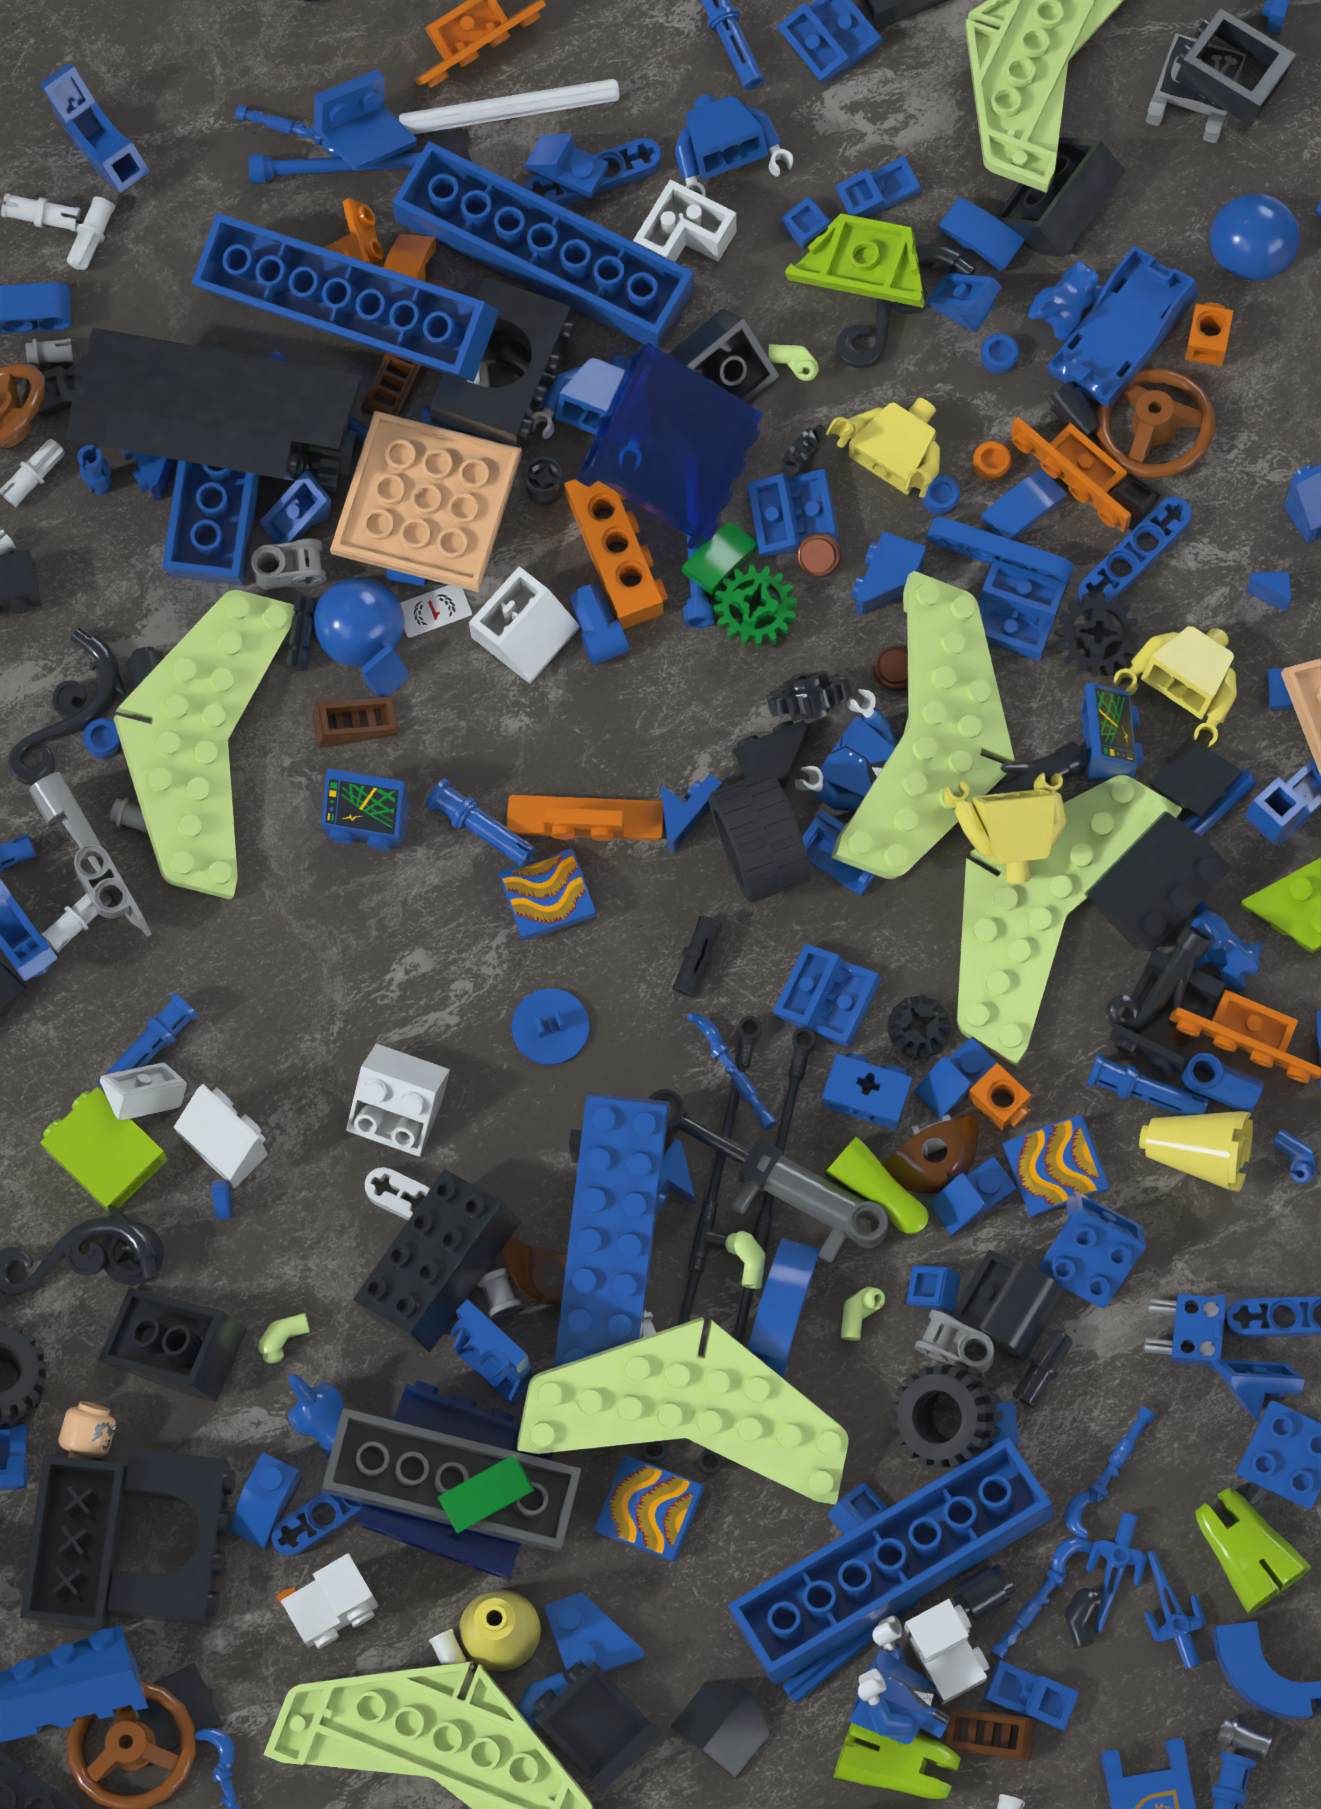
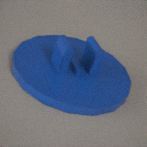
M555 988L537 990L525 997L515 1009L511 1022L513 1040L519 1051L532 1062L547 1066L563 1064L576 1057L586 1045L590 1031L588 1013L580 1000L569 992Z

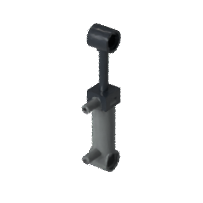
M661 1089L649 1096L648 1099L669 1101L670 1106L676 1110L675 1116L668 1120L666 1136H672L681 1130L742 1164L739 1170V1181L744 1184L731 1204V1208L735 1212L744 1214L757 1191L762 1194L766 1191L833 1228L818 1254L819 1258L827 1263L833 1262L847 1236L855 1245L862 1248H873L885 1239L888 1219L885 1210L879 1204L864 1201L784 1157L782 1150L760 1138L757 1139L753 1148L749 1151L688 1117V1112L684 1109V1102L681 1096L675 1091ZM869 1216L877 1221L879 1227L872 1233H864L857 1228V1221L862 1217Z

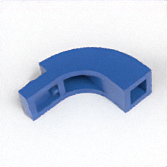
M68 63L39 83L54 108L52 110L67 134L94 169L111 187L121 193L150 172L132 141L123 136L105 116L73 65Z
M1311 759L1286 783L1278 777L1252 801L1246 812L1245 819L1275 846L1283 843L1308 822L1311 815L1321 807V776L1316 763Z
M0 879V949L21 978L26 981L31 977H38L44 974L50 968L51 963L58 958Z
M784 1238L781 1239L775 1254L748 1345L749 1351L782 1378L785 1375L794 1336L812 1284L820 1252L819 1248Z
M1257 1621L1221 1625L1214 1628L1212 1633L1220 1668L1231 1687L1248 1704L1268 1715L1286 1720H1309L1313 1716L1311 1706L1313 1702H1317V1708L1321 1709V1681L1304 1683L1290 1681L1278 1675L1268 1665L1261 1650Z

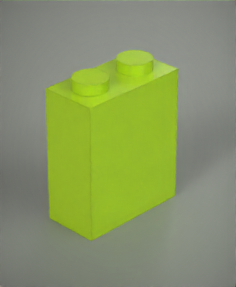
M96 1087L91 1093L89 1091L82 1093L72 1104L71 1108L73 1110L63 1120L57 1119L52 1122L44 1131L43 1136L45 1138L40 1143L45 1151L110 1213L109 1207L111 1205L119 1209L168 1161V1158L164 1151L131 1119H117L107 1096Z

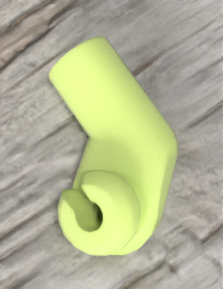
M769 344L768 358L771 363L787 364L795 375L803 381H810L817 376L819 371L818 363L804 346Z
M745 1231L731 1233L726 1238L725 1246L729 1253L738 1255L744 1262L742 1286L760 1289L764 1272L765 1252L750 1233Z
M873 1287L863 1288L844 1302L841 1339L860 1340L862 1320L882 1308L885 1303V1295L880 1289Z
M302 1313L280 1319L269 1325L258 1345V1350L260 1353H263L262 1357L265 1362L276 1363L281 1361L284 1357L282 1347L286 1340L310 1332L306 1314Z

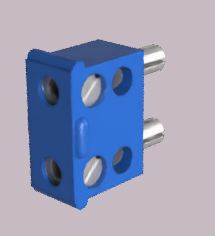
M1178 1294L1177 1301L1150 1299V1306H1148L1150 1313L1176 1316L1173 1341L1147 1338L1144 1346L1145 1352L1171 1355L1172 1363L1209 1366L1213 1371H1216L1214 1368L1215 1359L1221 1360L1226 1313L1225 1296L1220 1294L1216 1298ZM1190 1306H1194L1198 1309V1311L1194 1314H1190L1186 1312V1309ZM1189 1345L1194 1348L1191 1353H1184L1182 1351L1184 1346Z

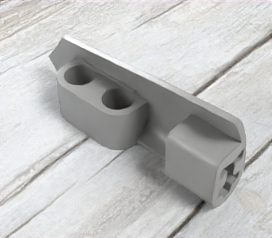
M52 773L34 783L29 788L30 795L48 827L51 828L62 822L80 847L74 859L76 875L97 912L105 918L112 919L125 914L132 924L143 931L146 937L150 936V929L110 856L100 844L61 773ZM87 858L97 873L85 872L81 868L83 860ZM109 890L118 906L113 908L104 906L100 901L102 894Z

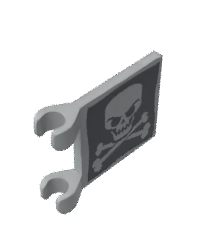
M1175 33L1155 93L1148 108L1146 122L1159 126L1168 102L1210 115L1206 123L1203 140L1217 143L1227 111L1175 80L1181 66L1176 63L1178 56L1187 43L1194 45L1197 39ZM1210 43L1199 60L1238 83L1247 54Z

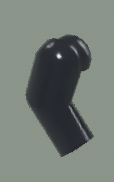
M1082 1588L1077 1591L1065 1611V1621L1074 1649L1094 1644L1087 1621L1094 1610L1101 1608L1103 1604V1596L1095 1588Z

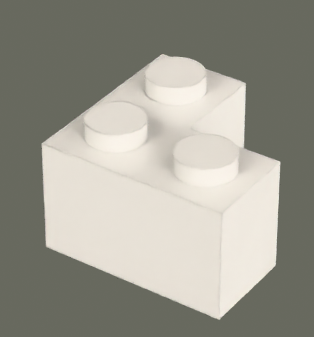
M670 179L633 242L673 262H676L685 245L719 262L737 232L736 212Z
M349 1553L313 1573L315 1581L281 1600L307 1647L310 1648L316 1644L318 1649L336 1640L339 1637L337 1631L351 1623L353 1628L373 1618L375 1615L372 1610L379 1607Z
M950 1599L906 1621L903 1630L928 1680L935 1685V1693L942 1705L986 1682L987 1676L984 1671L990 1669L980 1648L972 1649L967 1641L971 1623L961 1605L953 1607Z

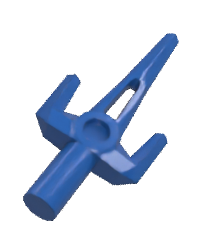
M1122 1513L1114 1543L1105 1540L1094 1542L1086 1566V1570L1092 1572L1100 1554L1107 1559L1102 1590L1103 1604L1098 1610L1095 1631L1099 1633L1103 1630L1115 1593L1128 1565H1136L1133 1584L1135 1586L1141 1585L1147 1557L1141 1551L1130 1548L1138 1516L1129 1513ZM1115 1567L1118 1569L1112 1590L1109 1593L1112 1569Z
M1149 1551L1148 1557L1166 1623L1159 1628L1150 1611L1144 1613L1154 1641L1166 1642L1175 1639L1185 1669L1196 1667L1201 1662L1190 1633L1200 1630L1206 1623L1198 1596H1191L1194 1616H1186L1166 1578L1155 1551ZM1164 1590L1168 1591L1176 1613L1173 1615L1170 1613Z

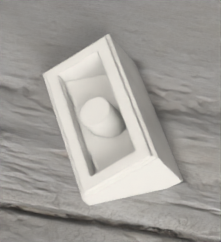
M164 1062L106 1074L100 1078V1083L111 1108L119 1120L179 1108L187 1083Z

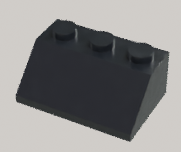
M1059 137L1054 179L1047 193L1019 183L995 218L1025 239L1023 244L1038 254L1064 257L1073 249L1077 238L1085 227L1094 220L1098 209L1106 198L1115 191L1117 183L1126 170L1102 141Z
M721 309L639 378V383L655 408L692 446L696 447L780 375L745 319L725 309Z
M1164 811L1084 894L1135 950L1153 952L1232 868L1207 840L1169 812Z

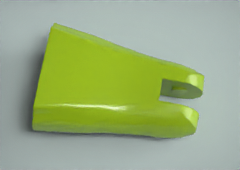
M857 1136L826 1170L825 1173L871 1202L879 1204L885 1210L887 1218L905 1234L918 1233L928 1223L927 1209L893 1179L876 1156Z
M1228 1487L1217 1495L1234 1522L1225 1527L1217 1514L1206 1503L1195 1511V1515L1203 1535L1221 1563L1235 1593L1246 1612L1250 1614L1302 1578L1311 1569V1565L1267 1523L1239 1492Z
M851 1722L833 1777L929 1799H947L952 1786L937 1778L924 1775L926 1764L929 1762L940 1768L958 1771L961 1758L949 1747L919 1732L911 1744L905 1745L888 1737L880 1736L876 1732Z

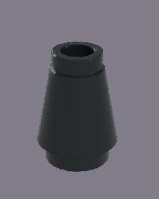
M1071 381L1064 384L1047 399L1052 406L1050 410L1067 425L1070 423L1074 425L1086 437L1091 435L1100 426L1081 387H1075Z

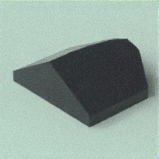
M705 1682L671 1725V1728L734 1778L738 1776L770 1735L759 1699L741 1684Z

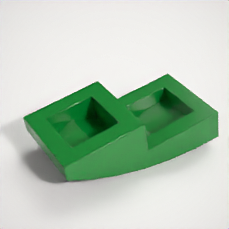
M729 521L716 531L682 566V573L712 595L722 584V580L727 578L732 572L734 573L735 569H740L756 551L758 542Z
M514 1454L437 1498L455 1531L459 1533L533 1492L534 1488Z

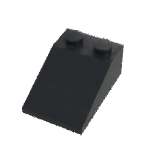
M129 1287L98 1360L106 1365L183 1394L217 1402L247 1328L224 1311Z

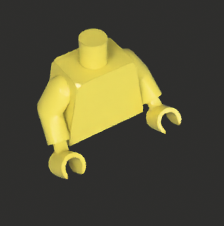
M918 398L909 411L892 402L885 408L877 407L849 419L837 417L832 421L825 433L827 436L830 434L840 436L837 442L840 448L846 445L848 439H851L849 442V457L906 495H909L913 487L921 490L919 497L924 498L929 485L939 473L940 447L935 442L936 430L927 424L936 412V409L923 398Z
M1190 626L1180 633L1170 632L1154 636L1149 639L1132 659L1131 663L1133 665L1130 669H1120L1115 674V687L1123 678H1131L1133 682L1127 687L1125 692L1133 695L1139 685L1137 677L1143 672L1141 679L1201 720L1205 714L1209 716L1206 723H1202L1196 728L1193 739L1196 741L1201 730L1210 731L1213 737L1207 747L1210 748L1218 738V730L1216 729L1218 723L1224 722L1237 695L1236 673L1230 668L1234 655L1225 648L1229 642L1228 636L1218 628H1212L1207 634H1204L1195 627Z
M1042 772L1034 781V790L972 797V803L966 800L970 790L965 782H960L958 785V790L962 797L953 796L949 786H946L943 793V801L947 806L955 808V815L961 828L977 852L996 864L1005 863L1006 882L1008 883L1029 882V860L1048 858L1051 847L1055 846L1066 825L1062 796L1057 792L1063 784V778L1057 773L1051 777V786L1046 783L1045 774Z

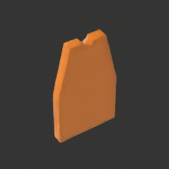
M295 1587L284 1590L276 1595L282 1606L281 1600L296 1592Z

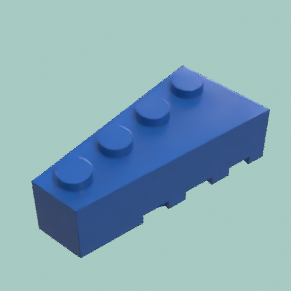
M118 1625L110 1629L99 1630L88 1638L72 1644L61 1645L52 1652L34 1659L22 1660L14 1667L1 1671L0 1743L38 1734L42 1726L48 1724L59 1726V1728L73 1726L78 1717L94 1713L97 1714L98 1719L115 1716V1708L132 1705L134 1711L148 1708L138 1664L122 1626Z

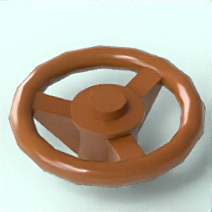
M15 363L0 367V447L11 448L19 444L28 435L31 429L30 421L39 411L45 397V377L33 365ZM17 378L28 379L31 384V391L22 408L15 383Z
M1166 368L1141 369L1119 396L1120 398L1123 395L1136 410L1132 419V429L1135 438L1129 456L1117 448L1110 434V415L1115 403L1111 408L1099 403L1095 412L1096 420L1100 423V426L1095 429V437L1101 449L1128 473L1142 478H1168L1190 469L1207 453L1216 432L1215 410L1205 390L1188 376ZM1144 383H1166L1178 387L1193 399L1197 409L1174 402L1163 391H1148L1139 385ZM1178 428H1200L1194 446L1182 457L1165 464L1144 463L1151 446L1169 442L1175 436Z
M143 1680L142 1684L146 1699L157 1702L171 1714L179 1731V1756L156 1745L154 1733L147 1725L137 1721L136 1711L133 1710L132 1705L117 1708L116 1724L110 1728L106 1735V1748L89 1767H87L84 1761L83 1738L89 1721L96 1713L78 1717L75 1725L70 1727L67 1736L68 1765L78 1787L97 1804L112 1809H150L171 1798L188 1778L196 1755L195 1727L185 1705L166 1688ZM151 1762L172 1771L161 1785L144 1794L122 1795L105 1789L99 1783L116 1767L127 1771H135L144 1768Z

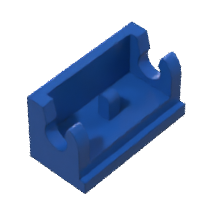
M820 810L802 837L810 864L861 897L876 875L831 858L835 841L845 825L828 813Z

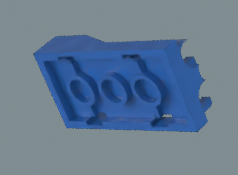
M1133 246L1111 274L1091 311L1047 365L1048 373L1065 384L1071 381L1075 387L1080 386L1085 395L1111 408L1198 297L1196 280L1175 268L1171 270L1156 262L1155 257ZM1126 365H1130L1131 367L1122 378L1119 377V374L1122 375L1124 373L1123 369Z
M467 1299L457 1309L456 1313L459 1321L451 1329V1338L459 1331L453 1344L454 1351L514 1407L527 1393L529 1383L533 1378L528 1355Z

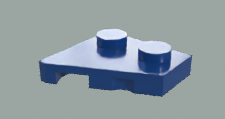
M582 1592L543 1606L566 1670L581 1659L585 1663L590 1658L606 1673L646 1658L643 1649Z

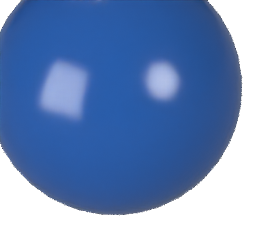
M1248 193L1230 200L1219 210L1210 228L1209 242L1215 259L1226 271L1246 280H1265L1279 275L1292 264L1299 249L1300 231L1294 214L1282 201L1267 194Z
M351 577L330 586L318 600L313 614V631L320 648L331 659L348 666H364L386 645H390L395 649L404 632V612L396 595L383 583L366 577Z

